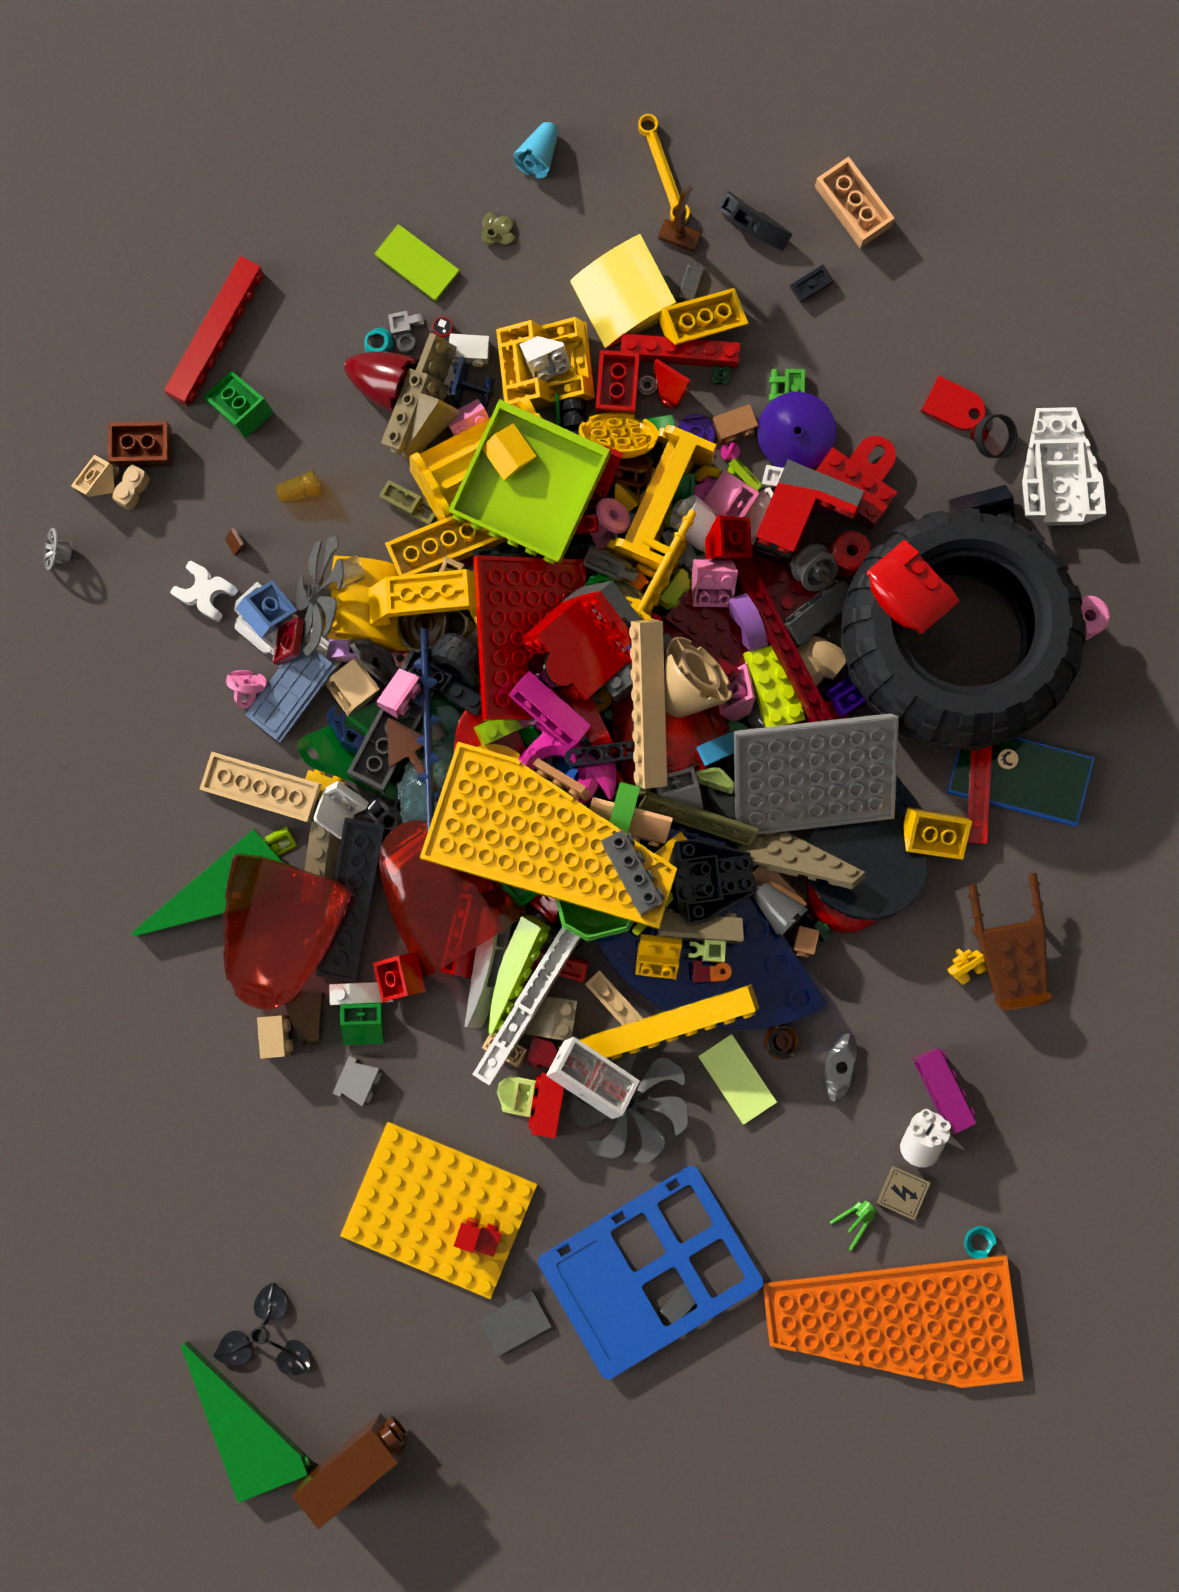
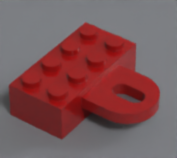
M882 436L865 438L850 458L832 447L816 470L865 491L866 495L855 518L871 529L874 528L898 493L882 482L896 459V451L893 444ZM875 447H882L884 449L882 458L876 464L870 463L868 456Z

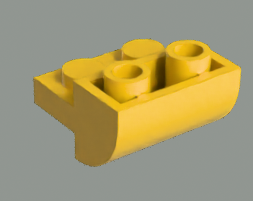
M641 934L635 975L676 979L682 939Z

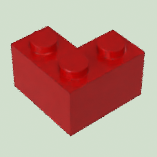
M473 1217L463 1219L453 1247L471 1253L477 1251L494 1257L503 1232L499 1230V1226L488 1223L487 1226L479 1224L480 1220Z

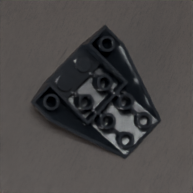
M697 839L675 842L669 859V863L677 868L672 885L673 901L687 924L708 921L756 893L750 852Z

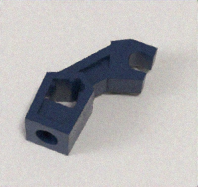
M333 705L326 715L327 722L340 742V746L356 755L365 737L352 728L347 729L344 724L346 712L343 711L340 716H337L334 713L337 707ZM346 736L353 739V743L346 739Z

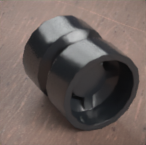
M571 397L560 401V413L564 415L561 418L562 428H579L582 422H587V417L583 414L586 411L584 398Z

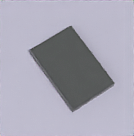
M533 1290L478 1319L497 1357L552 1327Z

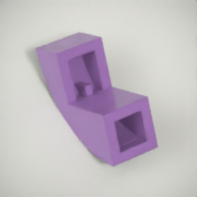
M747 593L729 599L730 617L741 627L743 645L750 652L767 646L768 640L762 619Z

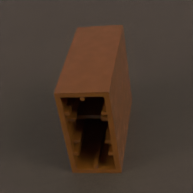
M379 1414L302 1479L292 1497L318 1530L399 1462L406 1447L403 1440L408 1436L405 1428L394 1416L386 1421Z

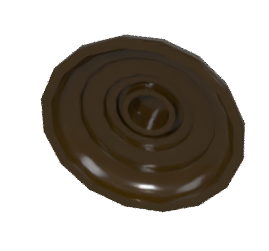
M447 612L399 616L398 633L403 644L411 651L421 653L420 629L428 628L429 648L431 650L436 641L443 634H446L448 625Z

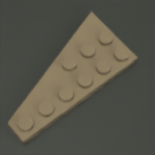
M786 831L759 834L750 847L742 845L738 848L739 850L750 852L753 867L758 864L766 866L771 871L797 877L801 874L808 876V879L814 881L817 878L827 880L829 884L849 889L855 888L865 879L864 871Z

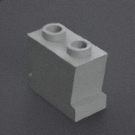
M351 1055L348 1057L333 1094L340 1097L344 1094L359 1105L365 1106L366 1103H370L374 1092H371L373 1085H378L382 1074L379 1073L381 1068L358 1063L359 1058Z

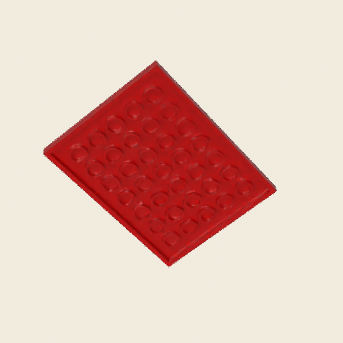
M473 557L482 720H536L508 696L520 679L529 671L536 675L543 684L552 689L560 699L568 703L574 710L571 702L562 697L561 690L547 673L546 661L551 653H538L534 656L533 653H530L525 648L524 641L521 638L577 588L584 587L586 583V568L582 565L584 559H563L561 564L555 562L553 565L544 561V558Z

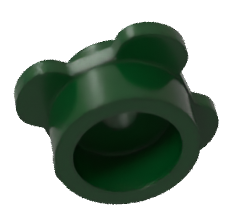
M714 365L712 367L713 377H711V382L713 384L728 385L730 383L729 373H731V368L729 366L719 367Z

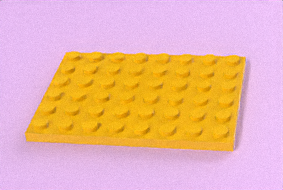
M388 1121L340 1236L491 1299L537 1183ZM473 1217L480 1220L479 1224L487 1226L488 1223L499 1226V1230L503 1232L494 1257L477 1251L471 1253L453 1247L463 1219Z

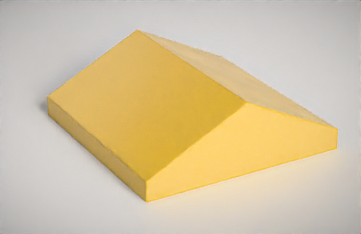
M514 423L494 434L482 448L504 481L537 457Z

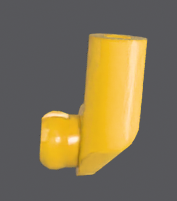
M702 465L695 471V481L701 483V480L708 476L719 478L721 469Z

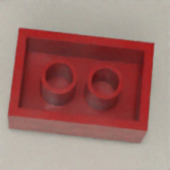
M600 350L596 414L613 412L635 415L640 353Z
M542 1072L541 1076L538 1075L535 1088L539 1089L538 1096L533 1097L531 1109H535V1113L529 1119L528 1129L532 1130V1135L556 1138L565 1088L547 1077V1072Z

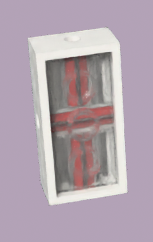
M575 1037L563 1042L546 1074L547 1077L611 1119L623 1116L640 1080Z

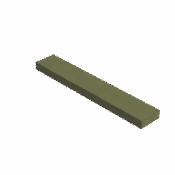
M647 791L639 805L641 810L672 817L673 822L749 847L759 833L756 827Z

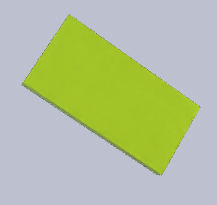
M399 224L374 253L375 257L435 302L460 272L458 268Z

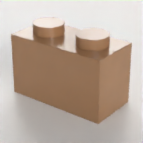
M750 404L715 416L712 420L720 444L737 441L736 438L742 436L744 438L750 437L755 434L758 427Z
M802 926L796 927L791 951L795 952V956L809 958V955L815 954L819 930Z

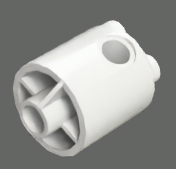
M691 495L686 499L679 500L673 506L669 525L678 532L683 523V517L688 514L689 510H694L697 513L693 520L694 524L689 527L685 534V539L699 551L706 553L705 538L716 517L719 515L699 497Z
M924 1109L912 1118L900 1143V1150L904 1159L917 1167L932 1166L939 1159L949 1139L950 1123L929 1109Z

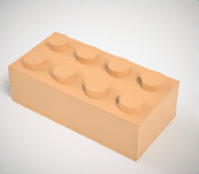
M849 156L817 178L815 189L859 248H862L892 227L895 218Z

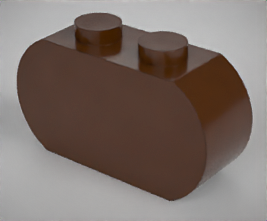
M644 454L634 458L621 459L613 482L634 487H642L649 484L653 465L652 459Z

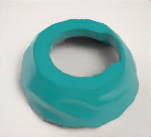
M376 328L366 335L365 352H392L394 340L388 330ZM375 334L382 335L384 337L383 346L373 348L368 345L370 336Z
M976 1226L970 1229L964 1239L966 1253L974 1259L987 1258L993 1246L997 1243L991 1229L984 1226ZM982 1234L989 1242L988 1247L984 1251L976 1250L972 1247L971 1239L974 1235Z

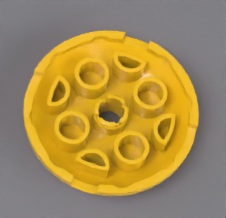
M601 413L589 417L588 422H582L579 426L580 436L601 446L606 445L622 452L623 456L621 459L641 456L650 451L658 441L656 426L647 419L640 422V420L635 419L633 414Z

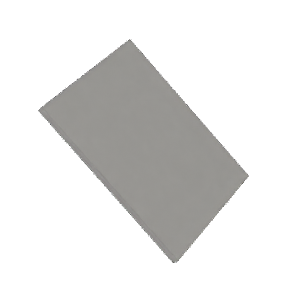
M890 713L734 731L735 820L758 828L759 835L895 819L899 716Z

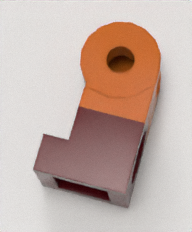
M702 961L691 962L692 983L724 981L730 978L732 973L731 967L727 963L702 967Z

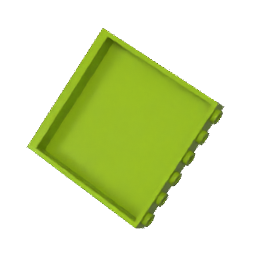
M499 399L449 508V512L453 514L452 518L462 523L464 520L472 522L470 526L479 531L485 528L490 531L488 535L500 539L502 536L508 539V544L516 548L521 545L526 547L525 552L533 556L539 553L544 556V561L553 565L555 562L561 564L612 451ZM514 423L537 457L504 481L482 448L494 434Z

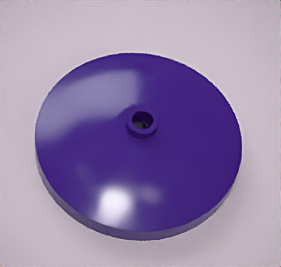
M789 392L780 395L766 406L759 418L757 427L759 447L766 459L776 467L784 468L787 460H791L810 469L814 468L824 460L834 446L836 424L833 414L822 400L812 394ZM796 427H799L801 431L798 435L794 433Z

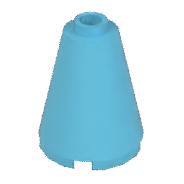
M551 122L542 123L513 154L515 165L526 175L529 176L532 173L536 175L535 178H544L548 175L559 134L555 124Z

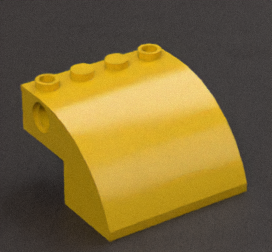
M577 317L546 325H540L529 320L496 329L505 402L516 405L518 400L527 397L534 408L555 407L556 393L559 394V404L561 400L571 397L584 398L585 401L595 398L586 322ZM537 336L563 342L572 369L549 378L547 381L540 378L533 379L520 344Z
M334 556L332 570L337 560L342 559L344 579L340 590H338L337 581L329 586L331 597L337 600V610L332 628L327 636L331 640L355 641L358 639H370L372 642L383 646L386 650L411 651L403 644L399 636V616L390 617V625L370 626L368 588L385 577L399 576L394 564L370 558ZM325 615V620H324L323 632H324L325 626H326V615Z

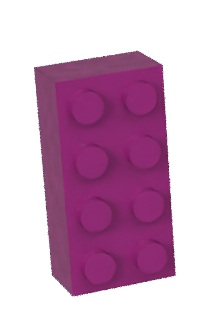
M932 1048L913 1057L912 1060L939 1115L951 1125L950 1133L956 1134L976 1124L974 1120L976 1114L973 1108L969 1107L965 1102L967 1099L966 1093L963 1088L958 1087L956 1083L958 1077L953 1069L950 1070L947 1062H949L945 1051H941L940 1048Z

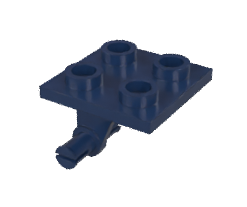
M460 356L459 362H456L454 365V381H451L449 385L451 398L455 405L460 407L463 391L469 390L482 393L481 404L488 406L490 396L493 395L492 387L495 380L487 377L484 388L466 382L469 368L464 357Z

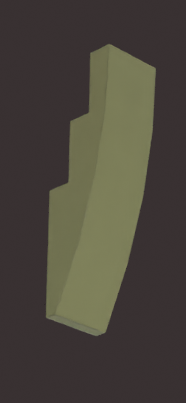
M391 480L387 481L379 495L381 499L426 526L438 521L429 503L421 496Z

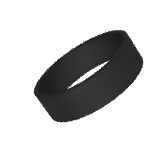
M991 414L980 420L975 430V444L983 456L987 458H1004L1015 448L1017 428L1011 418L1003 414ZM994 417L1000 418L1006 424L1009 434L1006 448L996 456L987 450L983 440L984 429L987 423Z

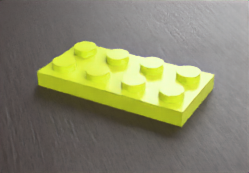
M772 646L760 648L752 652H745L743 656L745 663L749 667L753 689L765 727L790 725L804 721L805 716L801 703Z

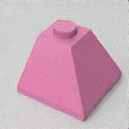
M746 663L737 668L740 670V673L728 687V690L732 691L731 698L726 703L718 705L720 714L732 722H736L749 715L755 701L750 671Z

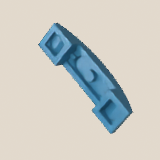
M734 732L696 747L705 766L734 754Z

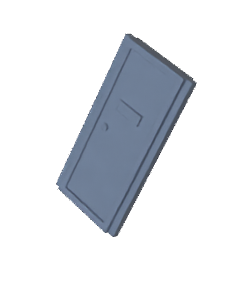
M306 641L300 644L299 656L279 667L266 685V689L260 693L245 714L279 743L283 742L337 668L332 661L316 649L310 656H306L303 652V649L308 644Z

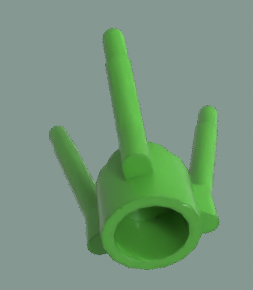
M866 1200L862 1204L858 1201L852 1208L830 1221V1224L833 1225L858 1210L855 1214L859 1218L850 1227L848 1233H852L862 1221L865 1223L849 1248L850 1251L857 1245L866 1228L875 1218L873 1215L877 1212Z

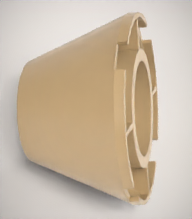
M683 637L673 638L668 643L664 652L665 711L678 718L724 704L732 695V691L728 690L729 679L717 661L701 646L697 649L690 644L691 640Z

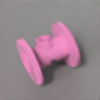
M614 498L601 499L596 505V514H593L597 515L599 532L590 534L597 548L601 550L606 549L609 540H613V533H624L629 528L631 519L627 508Z
M1095 596L1082 597L1083 604L1081 605L1083 620L1086 623V640L1102 632L1107 627L1110 619L1107 605Z

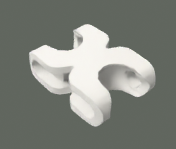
M189 561L186 568L195 576L194 585L189 589L174 586L170 593L189 606L197 604L199 611L219 622L223 615L214 608V598L221 593L235 596L238 589L221 577L211 579L212 576L204 567Z

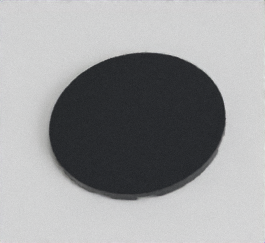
M897 818L820 827L811 836L809 844L864 871L865 879L853 889L832 885L827 880L818 878L816 881L810 879L808 881L811 888L825 905L832 910L835 909L845 914L846 917L868 921L886 919L908 908L917 899L927 875L926 854L906 851L904 823Z

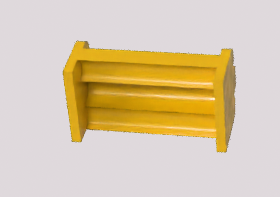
M527 397L518 400V404L514 405L541 418ZM491 417L420 454L416 452L410 456V472L438 521L453 515L449 512V508Z
M667 425L665 429L660 428L658 431V441L663 443L662 448L664 452L625 539L616 538L615 541L610 539L607 545L608 552L631 563V566L634 568L640 563L657 571L664 556L654 553V548L643 544L644 536L646 535L659 542L661 533L665 529L664 521L671 505H673V496L683 474L690 473L694 463L699 466H712L717 444L671 425Z

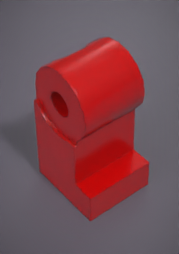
M583 515L574 536L599 532L597 515Z

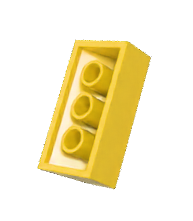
M735 288L663 307L658 316L664 335L675 345L748 325Z

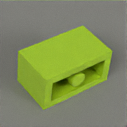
M489 720L474 727V730L483 746L522 727L519 720Z

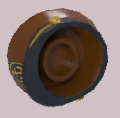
M780 1023L768 1029L764 1036V1046L768 1054L773 1058L787 1059L797 1052L800 1046V1036L793 1026Z

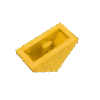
M615 483V500L621 502L627 508V511L630 512L638 505L639 497L628 485Z

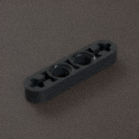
M626 741L572 748L565 754V764L571 769L632 762L634 761L633 752H627V757H623V747H626V751H631L632 747L635 746V742ZM615 748L621 754L618 758H612L609 756V751ZM584 752L586 762H583V758H579L582 757V753ZM590 752H598L600 758L597 761L590 760L588 757ZM572 754H575V756L579 758L577 759L576 763H573L572 760H568L571 758Z

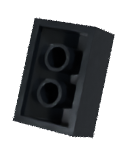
M1006 485L949 499L950 512H958L960 509L968 508L979 509V512L994 516L998 514L1007 515L1014 518L1013 522L1015 523L1014 496Z

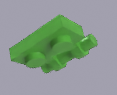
M772 369L771 377H769V384L771 385L769 402L783 395L779 393L780 384H785L784 394L789 392H805V369H785V376H779V370Z

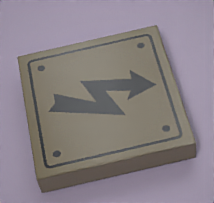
M892 1166L876 1203L915 1220L930 1182Z

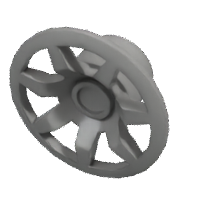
M56 528L50 529L45 544L44 562L48 571L53 568L55 560L69 561L72 552L71 542L58 540Z

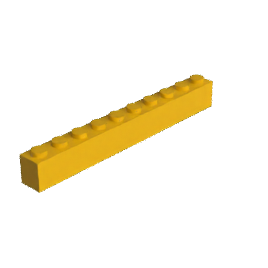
M751 984L578 1040L605 1058L610 1057L611 1060L622 1057V1053L627 1051L633 1054L641 1051L640 1047L646 1045L648 1048L660 1045L659 1041L665 1039L667 1042L679 1039L678 1035L684 1033L686 1036H691L698 1033L697 1029L704 1028L706 1031L717 1027L716 1023L724 1022L725 1025L736 1021L735 1018L743 1016V1018L754 1016L755 1011L760 1007Z

